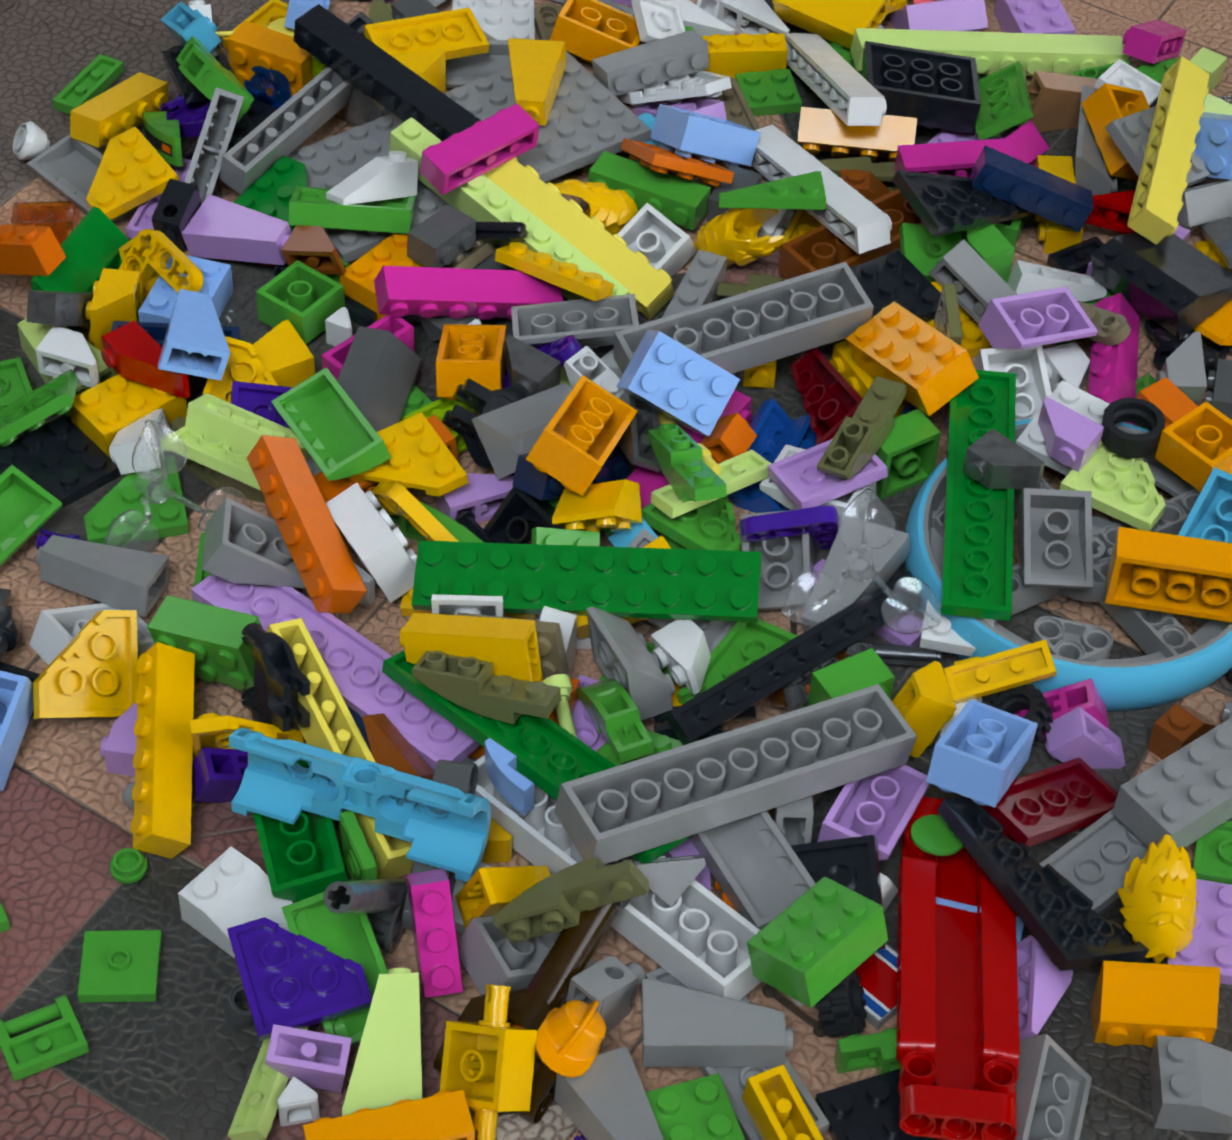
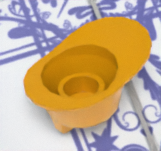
M570 1000L560 1008L552 1009L539 1027L535 1044L536 1051L541 1060L557 1074L570 1078L582 1076L596 1058L606 1034L605 1021L600 1013L596 1011L599 1005L597 1000L589 1004L580 1000Z

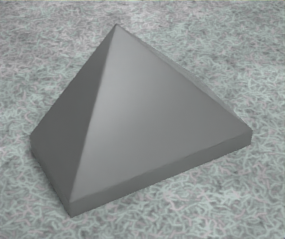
M700 854L659 858L651 863L632 861L649 880V889L670 907L675 904L706 866L705 858Z

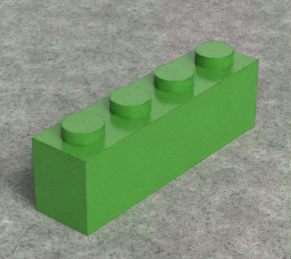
M607 151L601 154L589 170L588 182L606 183L609 189L627 191L635 201L639 211L646 203H649L676 225L694 231L707 213L711 187L670 173L666 174L651 170L648 166Z

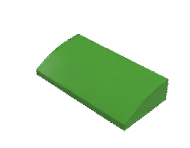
M296 186L289 201L288 223L292 226H322L323 228L408 234L412 228L416 195L341 205L326 199V192L330 189Z
M327 367L271 401L328 481L360 474L392 458L384 441Z
M13 465L0 475V567L63 506L61 501Z
M324 892L282 907L291 933L297 936L300 934L326 947L327 951L362 965L373 999L379 974H388L367 914L333 913L328 910L324 903ZM370 1007L323 1021L326 1033L352 1038L350 1048L359 1046Z

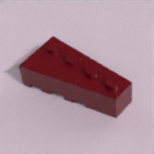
M817 348L804 351L790 365L798 391L803 396L804 400L802 403L805 410L809 413L811 419L809 423L812 430L816 433L817 439L815 440L818 445L834 438L845 417L852 418L863 397Z

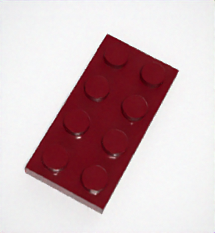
M1079 757L1017 778L1010 785L995 808L989 805L980 806L1004 826V830L1015 842H1023L1030 847L1092 825L1114 808L1118 792Z

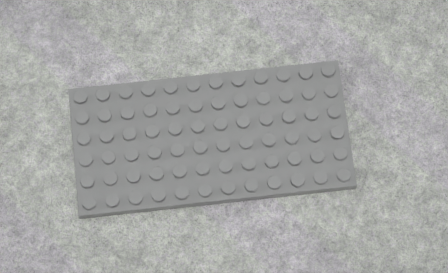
M566 50V68L546 126L540 125L537 146L517 156L518 162L524 167L526 165L531 166L539 174V179L543 182L596 162L604 151L612 154L623 151L621 149L623 138L640 142L651 139V129ZM505 68L500 72L479 78L464 86L453 88L444 94L483 121L495 115L501 109H507L515 104L511 68ZM393 113L381 116L376 120L361 126H355L335 136H329L312 145L301 147L299 150L291 152L287 157L305 164L308 172V187L332 189L375 157L389 155L390 132L404 123V121ZM419 179L411 230L448 205L445 200ZM323 228L339 257L347 263L362 257L393 234L389 232Z

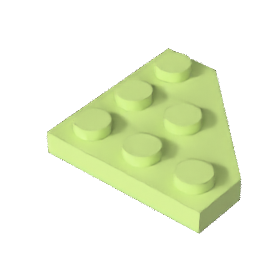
M1101 440L1098 449L1080 472L1072 469L1060 484V490L1092 491V508L1139 530L1151 531L1163 516L1166 506L1162 495H1158L1154 486L1155 479L1148 463L1144 462L1143 458L1121 457L1107 449Z

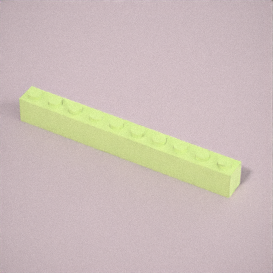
M855 28L850 50L857 71H862L864 43L869 41L976 58L977 74L990 75L1020 60L1025 76H1033L1035 71L1074 76L1075 71L1112 64L1119 59L1126 61L1130 56L1122 53L1125 45L1122 44L1123 39L1121 36Z
M409 118L390 132L389 151H404L408 157L418 160V179L452 207L475 219L476 222H522L526 225L527 237L521 241L494 240L499 245L504 247L511 242L523 243L531 251L548 253L556 261L577 265L578 270L602 275L603 280L614 284L612 296L630 293L626 287L484 174L442 195L420 173L422 151L442 141L415 119ZM561 288L562 295L569 301L587 299Z

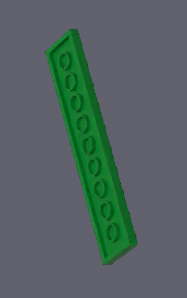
M976 370L979 378L949 401L940 614L1010 621L1012 614L1014 489H988L964 473L963 468L967 448L992 428L1015 443L1016 374Z
M419 541L411 605L414 610H432V594L503 596L504 613L541 614L543 607L547 606L577 616H587L586 608L593 606L617 617L758 622L762 553L758 551Z
M405 650L383 661L382 672L483 747H485V741L491 738L516 755V771L532 781L555 800L558 799L562 783L616 767L550 718L546 719L521 714L515 724L479 715L443 698L412 675V668L415 664L406 662ZM693 835L632 856L641 863H651Z

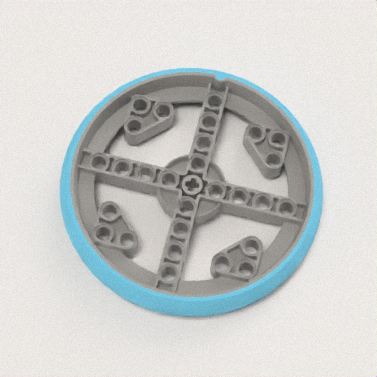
M1032 419L1015 422V443ZM1125 422L1115 424L1118 429L1126 433L1145 434L1150 432L1146 428ZM1155 452L1147 457H1143V461L1147 462L1155 479V486L1174 497L1165 501L1164 514L1151 531L1178 535L1200 491L1156 460ZM947 457L932 471L920 488L910 510L905 528V533H909L911 544L910 554L905 560L906 572L909 570L918 583L923 600L918 606L924 617L927 602L929 601L940 616L950 620L951 628L976 648L972 657H985L1046 639L1057 676L1029 684L1034 685L1041 693H1045L1092 678L1101 699L1106 705L1107 711L1143 709L1187 697L1206 688L1232 668V622L1188 616L1196 622L1205 623L1198 631L1190 635L1171 613L1105 603L1107 571L1118 527L1137 528L1122 521L1114 523L1108 519L1093 515V588L1075 589L1023 586L1020 563L1013 566L1011 616L1059 594L1078 601L1099 602L1147 655L1134 658L1109 659L1113 636L1107 629L1053 616H1043L1035 621L1029 642L997 623L1000 620H994L993 627L981 618L940 614ZM1042 477L1040 487L1037 489L1053 488ZM1014 489V511L1016 513L1017 502L1023 489ZM956 654L962 660L972 658L970 656Z

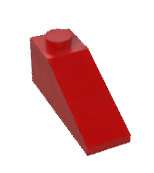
M1135 190L1094 195L1093 210L1085 223L1125 234L1135 232L1127 226Z
M135 320L101 336L103 344L101 356L104 363L109 368L113 367L123 378L184 399L190 397L188 375L158 369L162 347Z

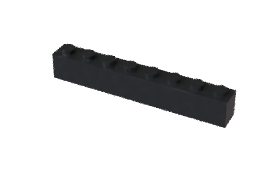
M320 4L295 20L293 41L300 48L305 49L322 64L327 65L343 79L352 83L365 95L374 99L387 111L392 112L404 122L412 117L433 135L444 141L454 133H460L473 126L476 122L481 121Z

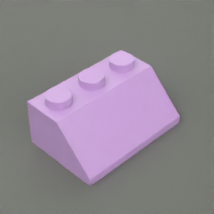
M942 0L906 5L889 15L895 29L980 32L988 28L984 0Z
M1068 287L991 299L978 324L993 348L1024 349L1096 336L1098 330Z
M902 765L845 784L822 822L817 842L875 835L878 839L879 860L888 859L930 786V783L926 782L927 775L907 765Z

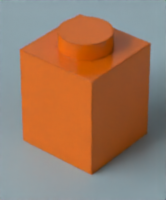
M737 412L719 418L710 436H705L701 444L711 452L712 458L719 464L747 452L758 435Z

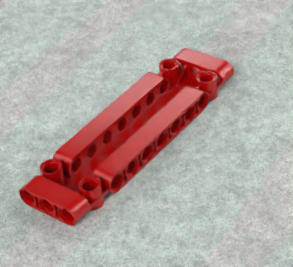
M923 797L903 832L898 879L896 1061L900 1062V1077L897 1087L900 1094L899 1125L903 1132L919 1137L948 1140H1015L1017 1137L1016 1085L1019 1076L1018 1064L1020 1053L1015 911L1009 907L1008 902L995 885L989 881L987 875L975 859L969 855L965 846L955 854L937 856L922 851L913 843L911 839L913 823L926 815H940L937 809L942 801L946 800ZM1003 830L1002 833L1008 837V833ZM936 897L977 906V913L936 904Z

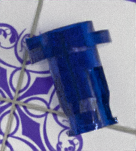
M255 66L252 67L255 75L250 81L244 80V85L254 100L274 106L276 110L292 97L289 80L279 71ZM270 87L274 90L271 96L265 92Z

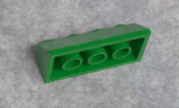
M93 206L60 245L66 258L49 276H34L30 280L32 290L93 292L95 280L99 281L103 268L119 269L122 260L118 248L126 244L129 239L100 208ZM66 326V327H68L69 329H71V330H73V331H76L79 327H82V326Z
M297 761L300 766L309 768V764L306 761ZM302 810L293 825L253 813L273 897L298 902L325 892L326 888L333 882L349 881L333 819Z

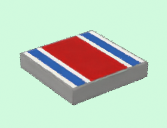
M885 943L886 948L878 949L856 968V975L859 974L861 979L860 986H863L864 993H862L863 999H866L864 1010L867 1012V1018L865 1020L877 1030L897 1014V951L887 943Z

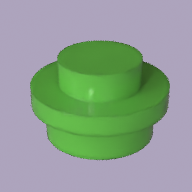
M133 848L119 850L110 862L111 876L114 880L123 884H131L141 880L146 875L148 869L146 858Z

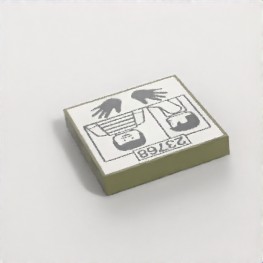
M943 284L934 318L935 329L961 346L963 332L956 286L954 284Z

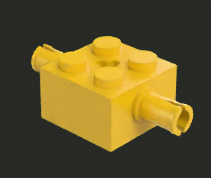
M485 984L483 1020H479V1022L446 1021L439 1092H453L463 1089L468 1107L474 1110L473 1126L475 1140H496L498 1112L530 1111L537 1030L511 1027V1023L507 1022L511 986Z

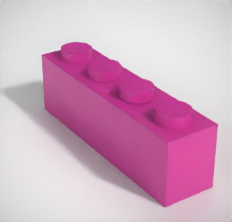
M516 103L507 109H501L495 115L483 121L476 122L464 131L454 133L448 139L422 151L420 173L444 195L536 147L540 125Z
M1013 138L898 145L895 171L901 170L971 178V169L985 145L1018 160H1021Z

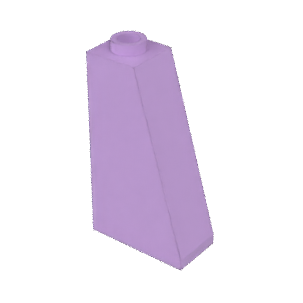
M208 195L181 234L192 257L285 265L286 260L281 249L292 231L289 223L225 199Z

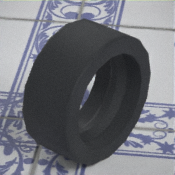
M1137 398L1118 399L1110 403L1104 410L1101 424L1104 426L1101 441L1107 449L1121 457H1147L1157 451L1166 420L1162 411L1146 400ZM1135 422L1145 426L1150 432L1145 434L1126 433L1118 429L1115 424Z

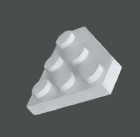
M453 0L452 10L470 7L487 40H508L509 38L535 40L534 0Z
M701 70L618 95V99L621 102L630 104L631 107H638L657 101L667 100L671 103L691 97L705 96L706 98H714L722 95L723 90L732 88L729 76Z

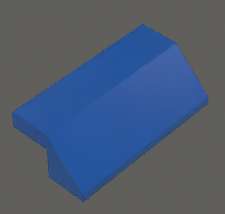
M774 398L764 401L750 424V427L758 436L747 451L754 450L773 464L786 444L802 449L816 446L815 439H817V436L809 423L811 420L809 413L791 420ZM761 481L727 495L736 507L754 513L789 510L760 490L759 484Z

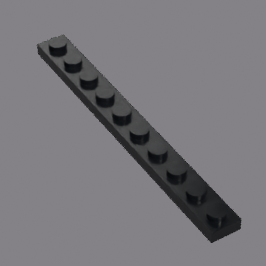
M908 570L672 710L664 718L682 745L696 741L846 650L851 645L861 641L920 605L923 600L916 579Z

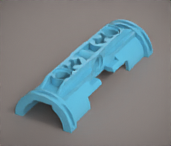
M239 728L229 736V747L248 752V766L245 769L239 790L231 802L232 812L245 816L249 812H253L294 825L302 810L339 821L340 813L346 809L375 818V832L411 842L412 845L406 854V859L455 873V879L468 882L478 870L486 848L491 824V806L487 798L478 797L470 793L465 794L456 787L397 771L392 767L358 757H349L291 739L277 740L266 737L261 732L252 731L247 728ZM296 761H306L309 764V768L300 766Z

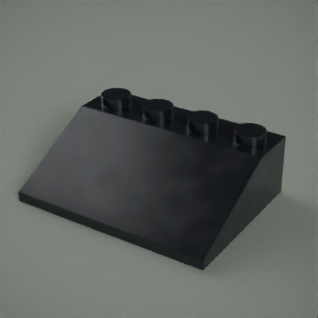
M865 41L862 76L884 96L887 104L885 115L917 118V125L929 129L941 128L956 133H973L981 107L976 58Z
M1135 231L1113 237L1091 254L1094 280L1114 294L1121 292L1131 306L1179 339L1232 299V272L1175 234H1172L1170 237L1165 236L1156 245Z

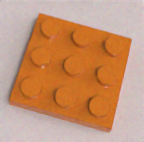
M623 138L621 149L630 153V159L639 161L640 164L650 167L651 170L666 174L670 171L677 173L676 175L690 180H694L695 177L703 180L704 183L714 186H720L721 182L732 184L734 172L716 163L700 160L696 156L691 158L675 154L674 151L660 148V146Z

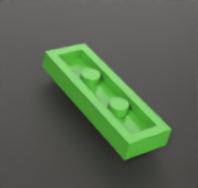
M99 54L52 100L53 108L70 115L71 110L103 93L125 71L124 62Z

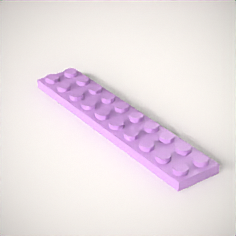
M211 574L191 589L192 599L196 602L258 616L266 632L270 624L302 618L346 705L357 712L361 718L366 715L384 713L426 764L434 770L438 760L461 762L481 745L382 672L383 661L392 657L389 653L332 614L316 612L312 601L293 587L231 583Z

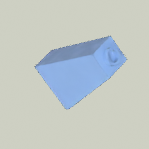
M180 289L169 320L158 362V369L221 381L231 353L211 296L209 294Z

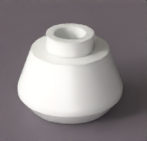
M34 122L23 123L15 133L12 146L13 153L19 160H32L49 148L50 140L47 139V134Z

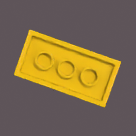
M470 7L364 26L365 37L389 55L445 49L446 60L489 52L490 44Z

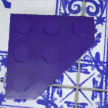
M265 917L227 928L259 1041L271 1038L273 1024L301 1029L371 1006L372 997L362 965L327 951L326 947L300 934L297 936Z

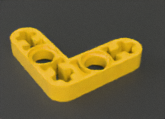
M144 229L140 231L118 269L133 271L134 264L138 261L140 263L143 290L154 270L178 293L180 289L199 292L203 285V275L200 269L159 230ZM169 254H171L173 258L172 267L168 270L166 267V258Z
M380 482L372 490V493L382 506L380 507L381 509L384 508L389 515H402L427 541L459 542L398 482Z

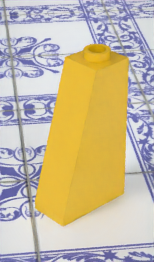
M772 0L774 12L780 19L818 34L848 49H851L855 28L878 29L888 14L887 0Z
M509 38L508 48L515 104L517 103L539 125L546 126L566 68L565 42Z
M413 613L406 625L400 630L399 641L401 647H404L406 662L416 664L426 651H441L449 655L474 657L481 661L492 662L493 675H507L514 679L530 682L543 681L535 620Z

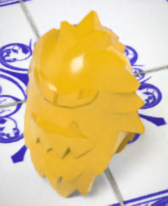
M569 179L554 184L562 194L580 197L588 204L584 214L589 218L594 216L599 219L605 226V230L611 235L614 233L618 234L639 212L635 201L627 191L609 189L606 183L603 182L585 183L577 179Z
M731 208L701 227V230L698 231L696 242H693L696 251L702 250L727 257L726 267L732 264L744 266L757 260L758 257L770 256L771 253L781 248L785 236L771 237L768 235L759 238L757 233L761 226L779 211L778 209Z
M1165 834L1157 846L1154 842L1149 844L1147 853L1141 861L1139 857L1133 859L1128 871H1126L1123 888H1119L1117 891L1124 905L1120 912L1126 919L1123 923L1125 929L1132 935V940L1135 943L1139 941L1149 949L1145 958L1152 957L1155 964H1159L1165 957L1175 959L1176 952L1184 950L1192 941L1193 930L1197 923L1195 914L1198 901H1196L1195 870L1191 868L1190 858L1186 849L1183 846L1177 848L1172 837Z

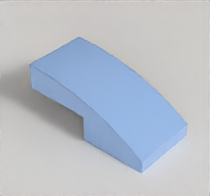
M488 738L485 741V768L488 776L501 796L514 809L525 816L534 808V783L516 771V755L491 738Z

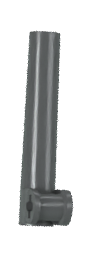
M398 878L331 883L326 888L323 898L328 910L339 914L366 913L377 944L384 947L385 952L394 953L400 943L404 930L402 917L407 895V882Z

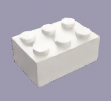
M356 482L328 501L326 505L335 524L390 603L411 590L414 586L417 556L411 548L405 551L409 543L399 528H395L394 522L385 509L377 511L382 506L372 491L369 490L364 493Z

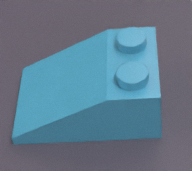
M1215 467L1213 468L1178 533L1179 536L1232 543V474Z

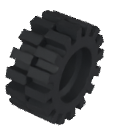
M1029 684L1028 687L1027 685L1018 686V688L1008 689L1005 692H998L999 696L997 698L991 695L988 699L991 703L989 706L1011 714L1021 710H1029L1023 718L1038 723L1034 739L1037 738L1041 742L1045 738L1042 731L1049 733L1051 729L1049 723H1053V716L1051 714L1053 712L1041 691L1036 689L1034 685Z
M856 969L815 1004L816 1009L819 1010V1022H822V1029L828 1037L835 1038L863 1033V1028L866 1027L865 1018H867V1012L864 1010L866 999H863L862 993H864L863 986H860L861 979L859 974L856 975Z

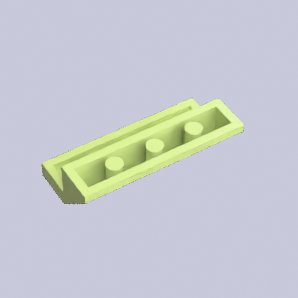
M208 393L188 403L185 426L166 436L164 447L260 491V486L249 465L247 456L262 435L295 438L306 461L310 456L291 429Z

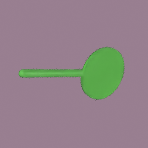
M941 815L923 816L917 819L911 827L913 843L926 853L948 856L959 852L964 847L955 833L949 829Z

